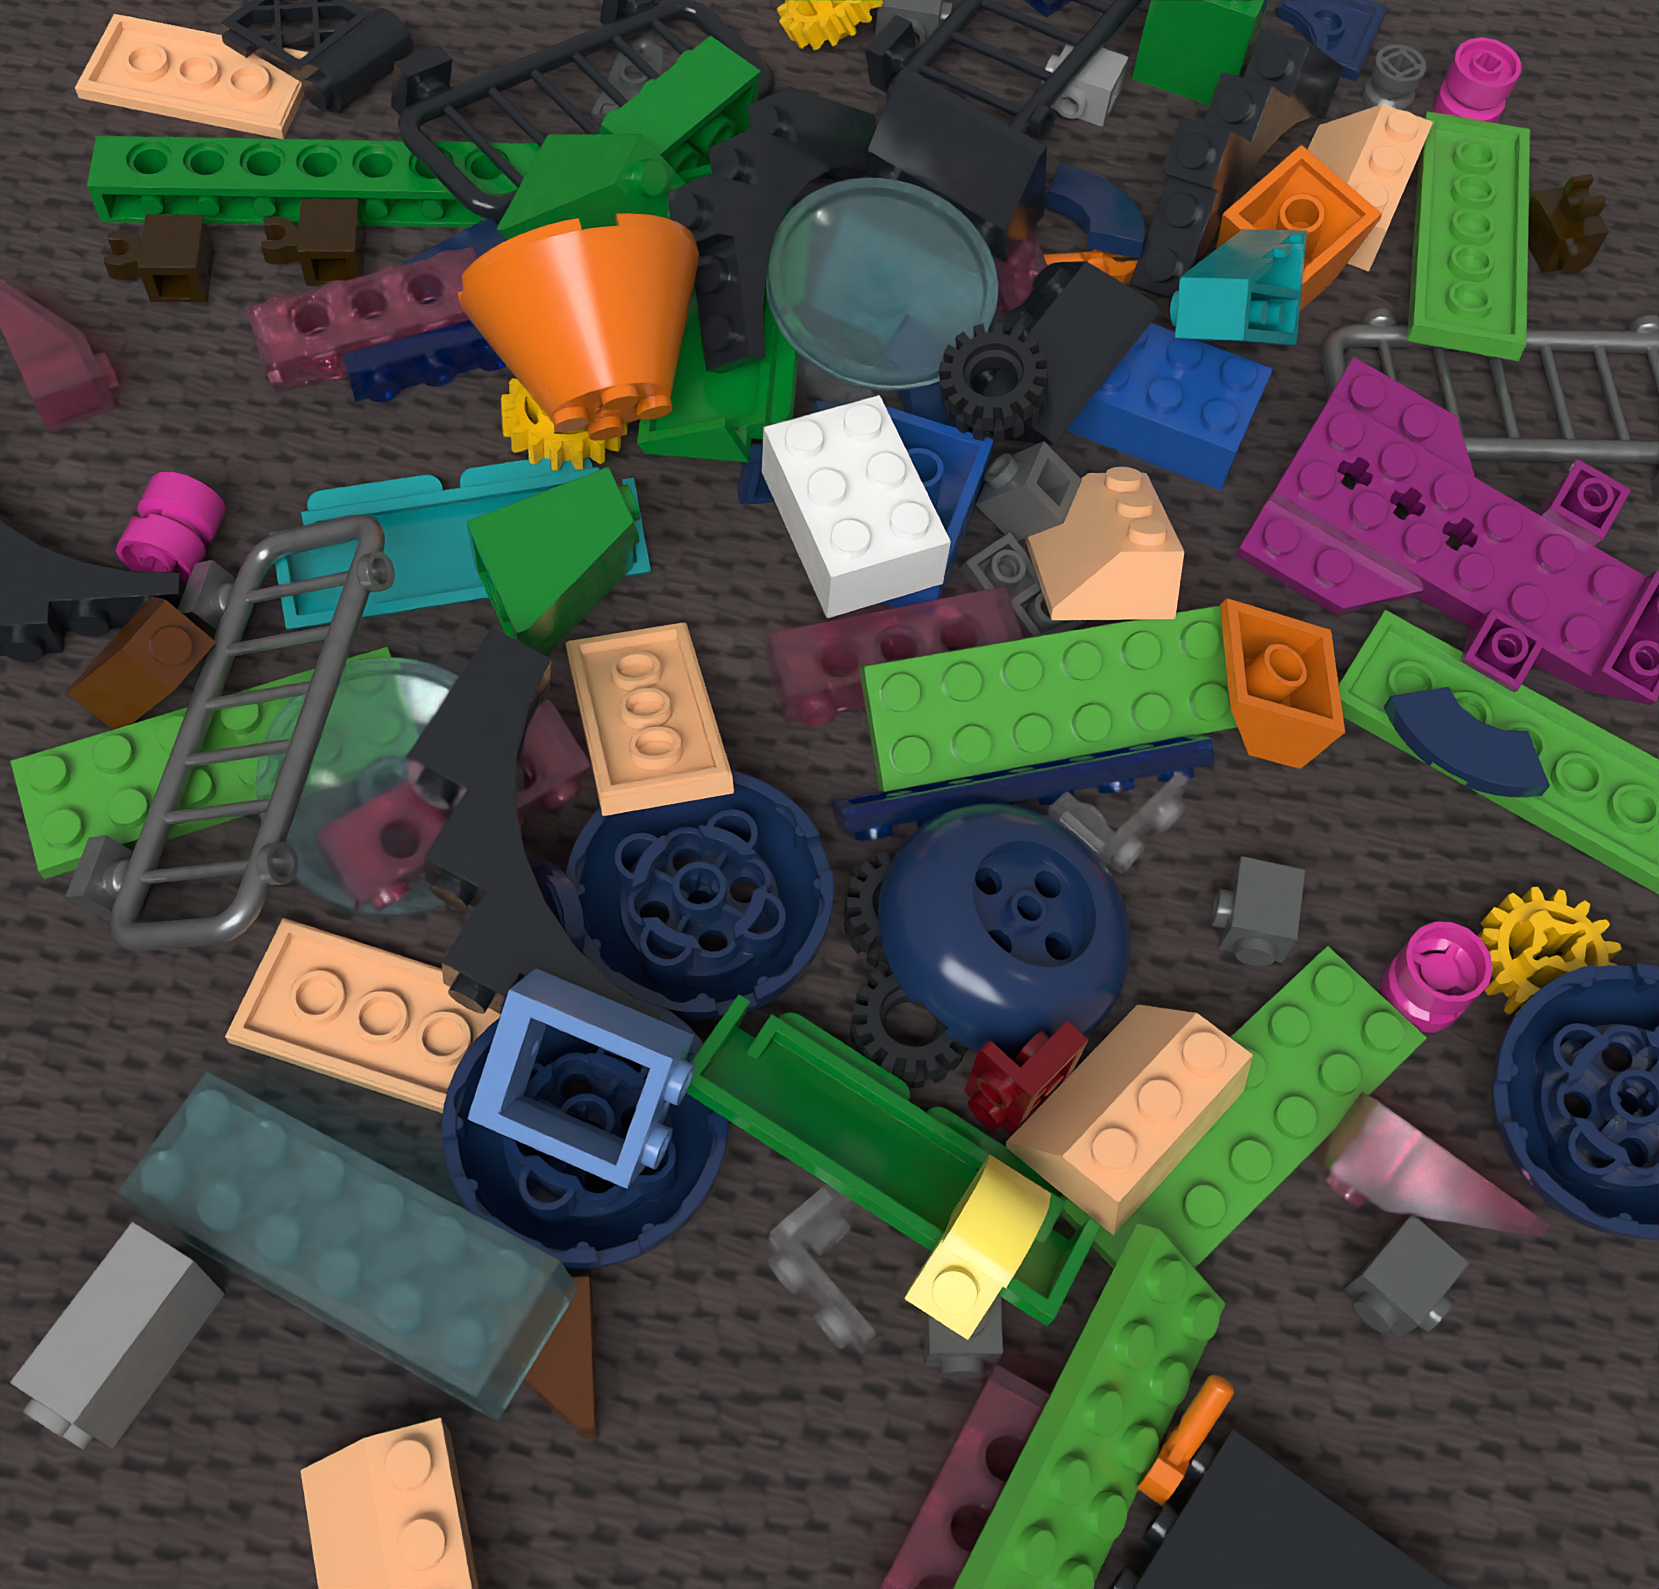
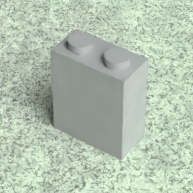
M132 1222L10 1382L32 1397L23 1412L83 1450L93 1437L113 1449L225 1294L192 1259Z

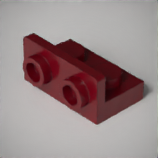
M1067 1021L1051 1038L1043 1031H1040L1026 1044L1014 1061L993 1042L987 1041L978 1050L964 1092L970 1097L967 1102L969 1109L987 1128L997 1131L1002 1127L1012 1136L1072 1074L1088 1039Z

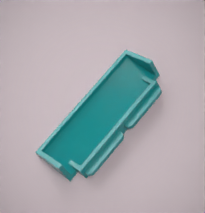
M543 458L535 465L530 464L529 459L469 468L461 475V488L443 490L441 482L432 475H420L314 492L307 502L308 511L301 512L303 526L349 515H369L380 522L386 539L383 553L393 563L395 579L393 585L388 590L370 592L361 619L489 599L474 566L466 521L599 471L600 469L599 467L592 468L589 458L584 459L582 470H576L571 461H563L558 471L552 470L550 459ZM634 478L622 479L621 486L625 484L629 486L640 513ZM641 513L640 520L634 522L640 542L633 547V568L624 577L651 573ZM359 540L280 558L275 562L278 585L349 571ZM344 585L281 598L286 630L291 631L331 624Z

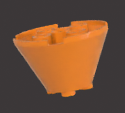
M616 214L617 226L584 230L581 228L579 218L561 221L520 234L495 246L476 259L462 274L464 289L458 292L462 310L550 419L556 431L587 430L590 440H607L621 435L624 432L623 424L638 419L652 420L661 418L673 411L670 397L699 262V252L694 235L688 228L676 221L646 214Z

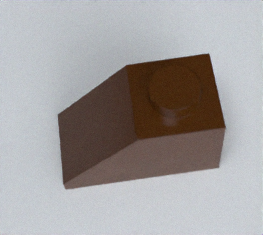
M151 596L69 687L66 693L112 730L131 725L170 695L217 642L167 600Z
M590 1277L501 1283V1306H490L488 1308L490 1352L502 1351V1359L507 1370L582 1439L598 1438L593 1290Z

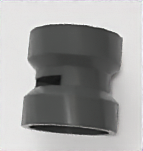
M1398 44L1388 45L1379 50L1371 68L1372 76L1368 78L1362 92L1363 102L1367 108L1385 104L1402 111H1409L1415 98V89L1419 87L1427 69L1423 56L1414 48Z

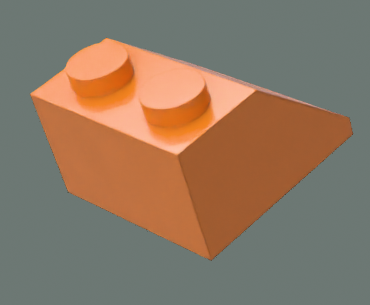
M1301 145L1223 213L1216 249L1242 229L1307 230L1300 302L1301 311L1333 283L1380 221L1382 213Z
M1226 598L1220 604L1230 708L1247 753L1250 756L1301 769L1345 733L1331 630Z

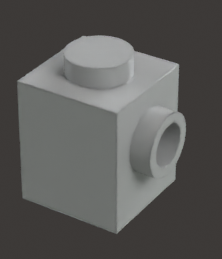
M1066 44L1060 57L1052 55L1045 70L1053 73L1074 47ZM1101 48L1051 108L1066 118H1079L1103 127L1120 94L1129 57Z

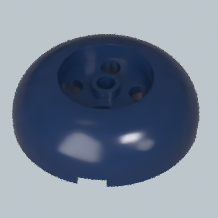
M731 770L734 789L732 794L602 816L601 808H599L585 824L576 839L566 869V876L574 885L583 910L585 938L582 954L622 991L646 1003L665 1008L683 1021L721 1020L738 995L750 1001L746 1013L774 1000L791 987L810 966L824 941L831 918L834 899L832 869L830 870L827 856L819 841L820 834L804 811L781 791L762 780ZM698 858L700 860L683 866L678 872L673 867L674 862L683 859ZM740 882H748L757 888L753 891L750 903H740L733 899L730 891L734 885ZM705 901L707 903L703 902L702 904H694L693 902ZM651 906H659L668 912L669 919L664 924L658 917L641 918V915L645 909ZM717 935L726 941L727 947L720 951L710 952L703 950L699 943L706 936Z
M981 803L960 807L935 817L919 828L905 842L887 868L882 881L878 908L879 930L887 961L896 980L910 1001L915 1004L919 1000L938 1020L948 1027L944 1033L955 1041L976 1051L987 1041H991L1010 1059H1015L1026 1044L1040 1031H1043L1051 1038L1067 1021L1086 1037L1102 1023L1116 1004L1126 981L1131 956V932L1126 906L1121 892L1105 863L1080 836L1059 821L1035 810L1011 804ZM1035 885L1041 888V890L1045 893V896L1039 893ZM996 886V893L993 895L985 894L978 887ZM1046 938H1047V950H1046V947H1045V939H1046Z
M1635 963L1632 966L1609 965L1595 967L1594 964L1582 967L1556 978L1536 992L1519 1009L1506 1028L1495 1055L1491 1078V1100L1495 1124L1502 1144L1520 1175L1540 1197L1556 1210L1596 1231L1631 1239L1656 1240L1659 1239V966ZM1607 1047L1621 1048L1626 1053L1628 1059L1626 1069L1617 1072L1607 1068L1601 1058L1602 1051ZM1574 1094L1584 1100L1587 1106L1585 1119L1573 1117L1566 1110L1564 1095ZM1621 1098L1629 1105L1630 1114L1621 1107ZM1622 1140H1632L1642 1148L1644 1161L1640 1167L1632 1165L1626 1148L1618 1146Z
M635 998L661 1016L660 1021L694 1035L686 1061L691 1063L703 1046L700 1038L686 1023L669 1010ZM500 1018L488 1026L464 1054L454 1072L447 1090L441 1122L446 1165L451 1181L460 1200L475 1221L496 1241L528 1259L552 1266L579 1269L606 1267L635 1259L656 1249L678 1233L699 1211L718 1178L727 1145L728 1120L686 1093L678 1106L671 1103L669 1105L663 1125L672 1128L673 1131L666 1152L658 1167L654 1170L645 1166L628 1189L615 1184L604 1193L590 1192L585 1187V1180L590 1172L553 1156L545 1161L539 1155L526 1156V1144L467 1119ZM547 1025L524 1096L626 1139L627 1133L621 1126L622 1119L628 1112L636 1110L650 1068L625 1057L613 1055L597 1045ZM584 1079L590 1083L592 1087L590 1094H578L568 1100L562 1095L564 1084Z

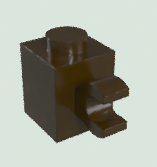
M1592 174L1571 177L1567 180L1564 187L1534 191L1529 201L1528 248L1541 273L1563 270L1564 273L1573 274L1585 269L1592 263L1607 237L1609 230L1600 216L1606 199L1603 195L1590 197L1588 194L1589 187L1594 180Z
M301 199L299 228L284 217L263 219L267 240H278L262 241L261 248L265 262L280 265L292 261H300L306 286L363 285L366 234L358 199Z
M145 214L141 242L135 235L129 232L118 231L108 234L107 239L113 255H122L117 257L104 256V264L109 277L117 280L141 277L150 302H208L214 248L203 215Z

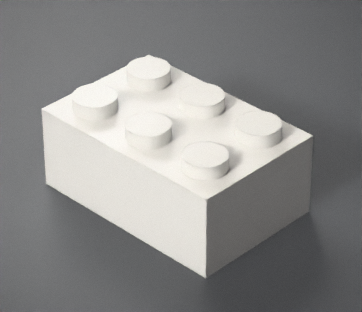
M880 395L764 427L762 474L827 618L943 584L951 541Z

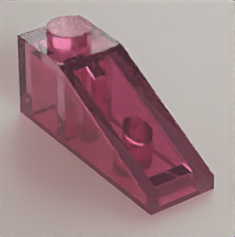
M0 278V328L48 432L51 433L117 409L109 389L120 384L106 353L93 355L83 332Z
M1361 1092L1314 1157L1332 1172L1324 1183L1358 1208L1368 1198L1385 1211L1409 1216L1413 1214L1421 1218L1530 1236L1544 1237L1551 1228V1225L1380 1102Z

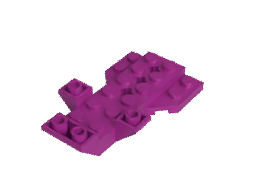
M1354 357L1234 555L1336 615L1357 611L1364 606L1390 600L1396 602L1418 597L1468 626L1460 662L1513 693L1519 690L1532 665H1535L1584 691L1647 705L1656 703L1659 697V571L1657 570L1646 577L1594 547L1606 536L1631 489L1578 459L1573 463L1539 511L1535 513L1475 478L1456 415ZM1345 473L1352 475L1357 480V485L1352 490L1346 488L1341 483ZM1396 503L1406 507L1407 513L1410 514L1404 520L1398 518L1393 513L1397 507ZM1448 533L1455 535L1459 539V543L1462 546L1457 550L1451 549L1446 544L1450 537L1447 535Z

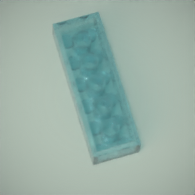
M207 1071L117 1192L148 1221L497 1422L578 1291V1287L562 1262L557 1258Z

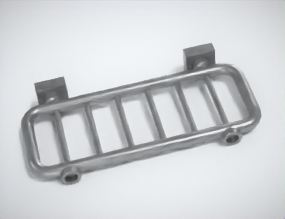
M1379 308L1372 310L1364 316L1362 324L1342 326L1330 332L1322 343L1321 362L1328 398L1346 369L1343 351L1348 347H1379L1384 375L1397 381L1391 348L1433 349L1446 410L1457 416L1470 460L1575 462L1579 459L1582 462L1659 464V441L1630 440L1606 353L1647 354L1659 393L1658 316H1642L1629 325L1628 331L1527 329L1524 351H1540L1563 439L1520 438L1501 359L1498 357H1488L1508 438L1465 437L1445 349L1449 348L1433 347L1407 341L1408 326L1397 325L1395 313L1390 309ZM1552 352L1594 353L1618 440L1575 439ZM1658 473L1651 484L1655 503H1659Z
M349 515L282 530L269 535L259 542L246 556L237 578L213 560L194 565L177 610L217 643L208 652L134 851H131L107 835L88 837L65 896L67 899L108 921L111 924L113 937L123 948L145 951L218 945L234 940L245 932L258 917L266 901L270 886L287 884L295 878L298 871V857L293 847L286 843V839L368 596L370 592L388 590L393 585L395 579L393 563L383 553L386 540L383 527L373 517L369 515ZM359 540L349 571L260 589L269 568L284 556ZM344 585L330 625L240 642L254 603ZM325 640L311 681L220 696L235 656ZM305 696L291 739L200 752L215 710ZM286 753L270 798L178 810L194 766ZM265 813L249 860L157 869L173 824ZM244 874L234 901L227 910L218 916L139 923L140 912L152 883Z

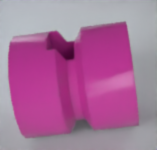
M1488 38L1469 39L1460 44L1447 70L1446 79L1442 83L1433 103V112L1498 123L1505 108L1506 99L1511 95L1521 74L1522 63L1517 53L1508 45Z
M159 472L152 476L137 507L140 517H131L117 544L116 553L127 568L133 572L180 573L186 587L194 565L203 562L207 552L205 546L212 543L227 509L219 495L204 483L175 472Z
M1453 922L1430 923L1418 929L1384 970L1380 982L1381 996L1420 1032H1438L1450 1027L1489 985L1493 972L1491 956L1483 941L1468 928Z

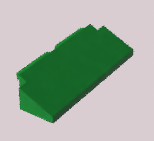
M711 164L676 173L688 184L708 174H712ZM790 203L774 237L766 269L763 303L765 359L722 374L706 371L694 282L670 397L673 411L657 419H640L637 444L644 454L749 463L751 440L763 439L764 427L792 419L795 404L801 328L794 318L789 317V311L797 307L804 298L811 216L806 207L801 205L793 206Z
M738 995L691 1061V1063L695 1064V1071L686 1093L931 1252L947 1229L951 1213L989 1154L1051 1193L1046 1217L1013 1278L1006 1288H1001L998 1295L1040 1323L1048 1326L1055 1319L1101 1226L1088 1219L1069 1240L1052 1229L1066 1203L1059 1198L1060 1191L1004 1145L946 1108L933 1107L925 1112L909 1102L910 1090L905 1082L799 1014L785 1013L779 1018L772 1014L756 1038L752 1037L739 1028L750 1001Z

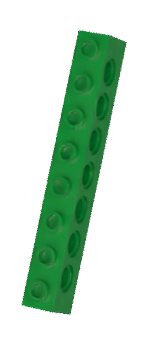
M96 136L87 183L100 222L144 223L145 214L203 215L206 224L263 225V219L284 217L294 225H299L301 199H358L364 226L469 228L486 219L464 207L409 151L403 141ZM433 142L483 193L491 196H502L518 189L473 142ZM489 143L523 178H525L540 150L536 143ZM494 219L498 224L501 222V219Z

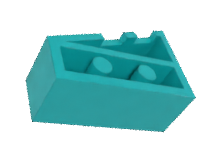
M1242 229L1180 277L1179 291L1174 293L1170 306L1171 322L1176 327L1175 338L1227 343L1296 346L1307 230Z

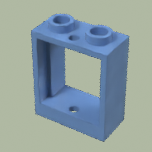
M535 968L509 989L467 1119L628 1189L645 1166L655 1170L666 1152L673 1129L663 1125L670 1103L676 1106L681 1103L692 1080L695 1064L686 1061L694 1035ZM547 1025L650 1068L626 1139L524 1096Z

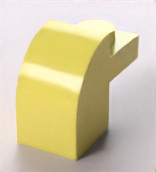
M989 1154L951 1213L947 1229L908 1288L904 1299L968 1340L1001 1288L1007 1287L1030 1249L1048 1212L1051 1193Z

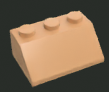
M1381 104L1318 126L1308 151L1382 213L1380 221L1347 264L1370 271L1431 129L1432 121L1415 116L1410 112Z
M1114 467L1108 469L1106 473L1086 474L1081 479V484L1064 523L1025 538L1051 620L1175 619L1184 550L1147 473H1141L1129 467Z
M1137 1004L1006 1141V1148L1114 1236L1244 1092L1253 1054L1198 1013Z
M441 1418L363 1438L301 1470L318 1589H479L451 1433Z

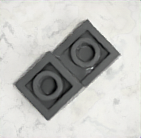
M1011 532L965 561L959 569L965 579L1022 639L1075 630L1087 621L1051 620L1033 563Z

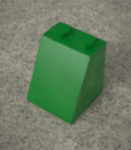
M1151 0L1132 79L1210 106L1222 72L1243 78L1262 29L1268 0Z
M548 134L499 223L497 230L509 240L546 225L579 218L582 230L617 226L616 214H646L670 219L667 192L679 188L686 183L642 134Z
M609 467L466 521L476 572L504 634L545 656L633 568V547L640 542L634 522L640 520V513L629 486L625 484L618 487Z

